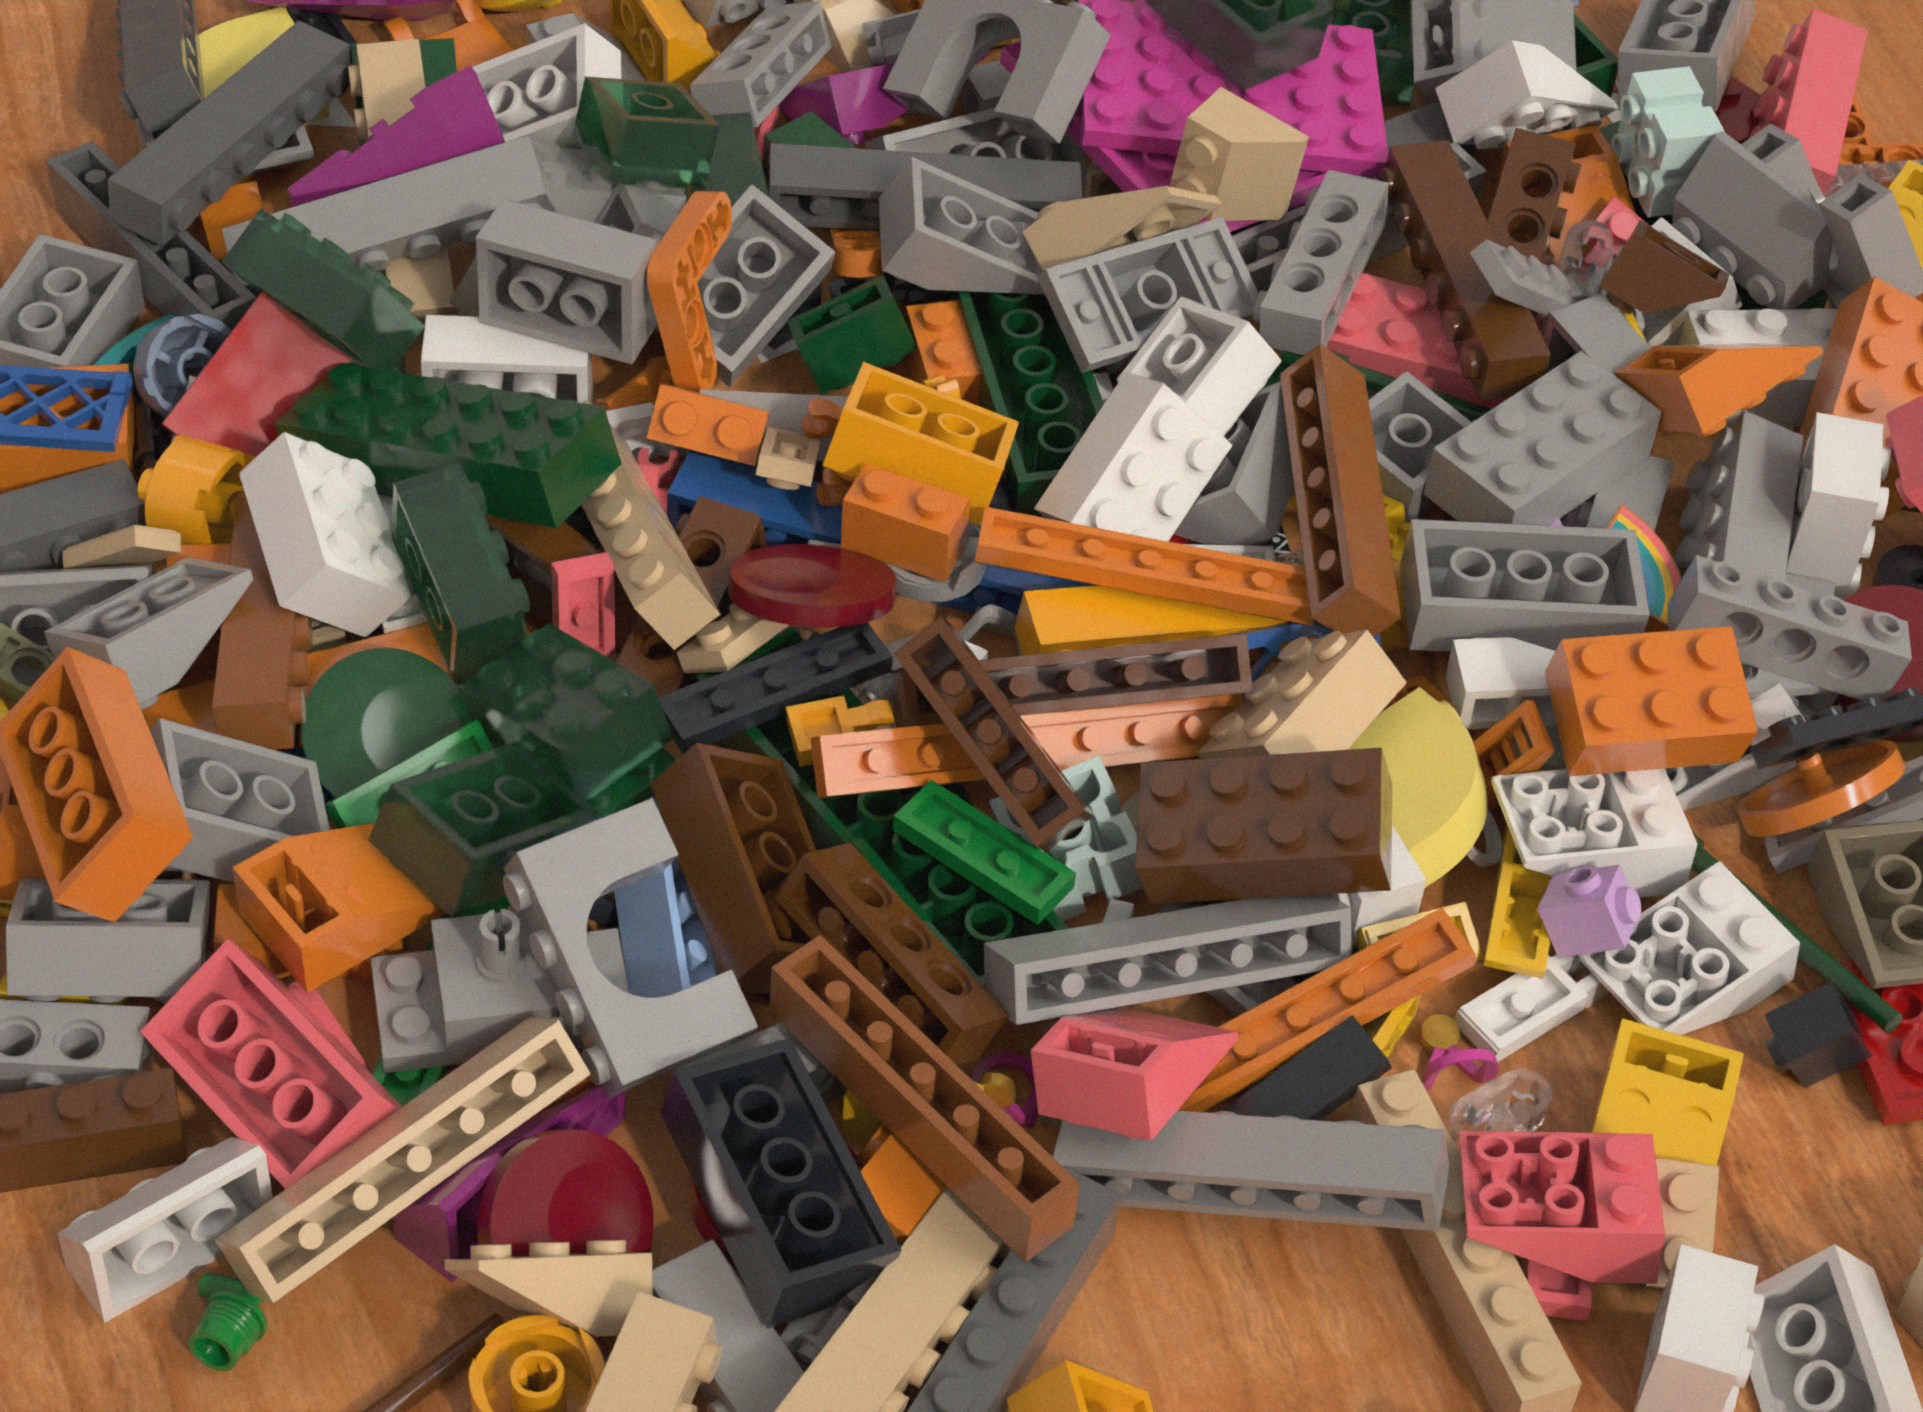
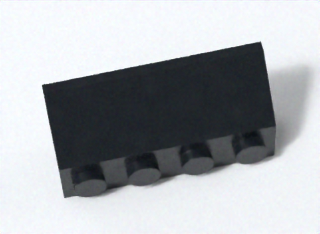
M791 1038L674 1070L660 1114L766 1328L826 1310L899 1257L902 1250Z

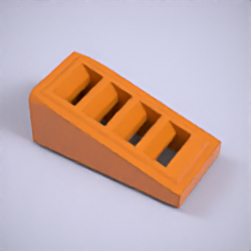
M1534 700L1524 701L1473 741L1488 792V810L1496 811L1501 808L1491 783L1492 776L1537 772L1555 752ZM1525 727H1526V730H1527V732H1528V735H1529V737H1530V739H1531V742H1532V744H1533V747H1532V748H1531V746H1530V744H1529V741H1528V739H1527V736H1526V734H1525V732H1524V728H1525ZM1514 739L1516 740L1520 752L1522 754V756L1520 757L1518 756L1516 748L1513 744ZM1503 751H1504V754H1505V756H1506V758H1507V761H1508V763H1509L1508 766L1506 765V762H1505V760H1504V758H1503V755H1502V752H1503ZM1492 764L1494 765L1497 775L1494 774V771L1491 766Z

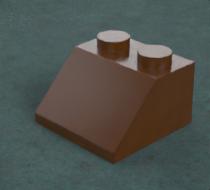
M1639 220L1607 270L1600 287L1608 291L1605 295L1608 301L1623 312L1631 314L1636 308L1640 312L1648 314L1720 297L1726 288L1729 273Z

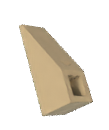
M626 1240L586 1241V1254H569V1242L529 1243V1256L512 1257L511 1244L471 1245V1258L445 1259L446 1271L527 1316L547 1315L557 1318L560 1325L569 1327L577 1332L579 1327L593 1337L619 1335L637 1292L640 1291L653 1296L652 1253H626Z

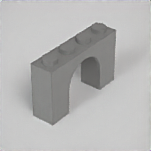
M925 0L883 89L911 113L947 120L976 62L997 44L1010 39L1021 38L1019 59L994 112L1021 136L1060 144L1111 34L1095 20L1097 14L1092 9L1078 2H1069L1067 6L1054 4L1050 0Z
M1771 123L1741 144L1819 203L1833 239L1828 283L1850 295L1870 279L1877 277L1913 298L1923 293V270L1892 190L1863 174H1859L1825 198L1817 184L1800 139Z
M653 798L518 851L504 867L506 875L503 877V886L506 896L516 911L523 910L533 932L529 935L532 953L542 969H550L559 989L555 993V999L560 1015L569 1027H576L585 1047L582 1050V1060L591 1073L589 1078L597 1086L602 1084L608 1098L740 1041L758 1028L732 969L669 996L648 998L627 993L613 985L599 971L591 957L587 943V922L594 902L610 892L664 871L679 855Z

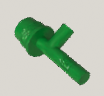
M206 1272L202 1275L198 1284L199 1297L208 1299L206 1310L197 1321V1328L188 1340L189 1348L196 1359L205 1366L217 1371H229L234 1368L240 1357L248 1353L254 1342L259 1341L267 1331V1320L259 1308L264 1299L248 1294L240 1279Z

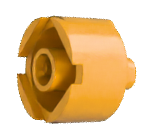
M176 436L171 445L163 452L154 469H146L140 477L137 492L139 499L145 501L146 525L148 527L174 530L176 533H180L181 544L232 543L237 493L245 492L239 473L255 457L236 449L189 436Z
M529 1315L510 1320L495 1328L485 1339V1346L478 1353L476 1359L473 1357L468 1377L471 1412H585L605 1367L600 1348L595 1340L578 1327L577 1332L569 1327L560 1325L559 1320L551 1316Z

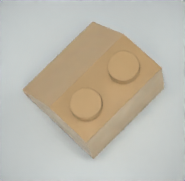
M1220 87L1187 117L1169 187L1217 196L1222 205L1205 217L1210 221L1223 217L1224 221L1282 220L1288 211L1309 136Z

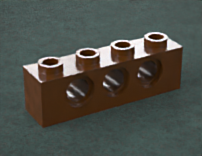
M1519 128L1515 129L1487 221L1498 245L1505 248L1512 246L1521 255L1526 257L1533 255L1544 265L1549 266L1553 264L1555 254L1547 253V246L1550 237L1556 239L1561 237L1568 209L1559 207L1564 192L1574 193L1581 164L1572 162L1575 142ZM1529 188H1538L1547 195L1534 198L1527 195L1524 191ZM1515 233H1525L1534 240L1528 243H1519L1510 236ZM1529 309L1532 316L1537 317L1538 312Z
M699 496L691 514L685 513L681 516L675 532L720 613L718 617L710 622L712 623L730 613L729 607L733 604L728 595L729 568L731 563L747 552L766 547V539L761 515ZM705 561L715 562L708 567L696 566ZM634 609L628 624V639L621 653L615 651L611 655L606 665L604 683L608 685L613 709L664 726L656 715V698L697 683V676L702 674L684 673L676 653L693 641L696 635L694 634L674 650ZM658 653L670 654L662 660L649 659Z
M941 616L893 653L1037 848L1045 852L1049 851L1095 816L952 624Z
M851 843L802 855L776 895L775 900L811 940L821 935L957 1066L979 1059L1009 1015Z

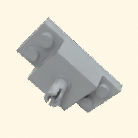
M1223 217L1049 267L1038 277L1081 373L1106 366L1110 377L1124 371L1181 296L1249 322L1254 320V307L1259 294Z
M500 909L501 912L497 913L494 910H490L486 914L431 920L433 950L370 957L384 1073L463 1064L529 1017L559 1020L575 1048H585L576 1027H569L560 1015L555 999V993L559 989L550 969H542L532 953L529 935L533 932L523 910L509 911L507 909ZM618 928L587 932L589 951L599 971L613 985L629 993Z

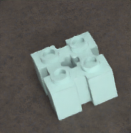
M1690 66L1632 73L1627 95H1624L1621 99L1622 120L1620 121L1618 134H1614L1612 137L1611 148L1617 155L1619 164H1621L1628 177L1631 195L1634 198H1638L1647 217L1673 214L1674 197L1714 136L1721 131L1725 132L1712 107H1703L1701 101L1704 92Z
M1099 755L1062 770V773L1095 815L1049 851L1045 852L1076 872L1074 888L1053 909L1062 921L1086 912L1083 898L1104 891L1108 902H1110L1111 898L1117 899L1143 888L1135 870L1137 834L1126 811H1121L1117 792ZM997 797L990 800L989 803L995 821L1035 846L1001 798Z

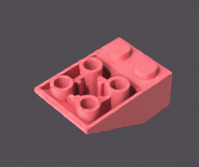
M1131 1008L1061 1017L1031 1049L1038 1114L1065 1120L1073 1125H1086L1119 1133L1128 1138L1152 1141L1236 1043L1238 1033L1232 1030Z
M1459 1131L1466 1236L1468 1238L1592 1283L1657 1284L1665 1239V1227L1653 1134Z

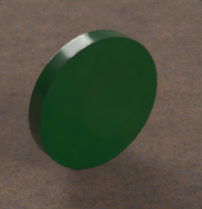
M368 649L356 652L336 662L315 683L305 701L306 721L299 724V748L302 758L316 762L322 793L332 800L461 726L472 722L467 702L456 683L432 661L401 649Z

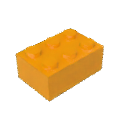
M863 362L841 413L822 466L833 469L840 477L854 482L865 463L969 497L971 498L969 522L981 526L984 508L989 507L1003 472L1019 422Z

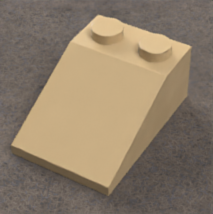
M1161 186L1055 202L1039 211L1036 216L1037 221L1022 232L1041 269L1044 271L1049 267L1194 226L1222 204L1218 197L1214 195Z

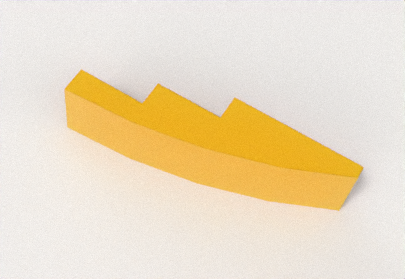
M1507 822L1499 860L1483 966L1543 979L1550 937L1537 908L1553 876L1524 868Z

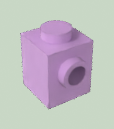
M1620 864L1599 868L1585 865L1577 867L1570 872L1554 874L1537 910L1559 958L1624 949L1636 923L1640 920L1641 902L1636 889L1629 887Z

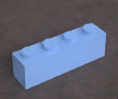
M651 797V798H653V800H654V802H655V804H656V807H657V809H658V811H659L660 808H659V806H658V803H657L656 798ZM678 857L664 871L614 891L630 994L648 998L669 996L719 975L716 968V960L706 933L698 920L697 909L688 884L679 868Z

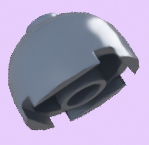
M202 314L172 317L149 330L137 347L133 364L136 389L146 406L165 419L186 392L190 376L197 377L232 330L219 319Z

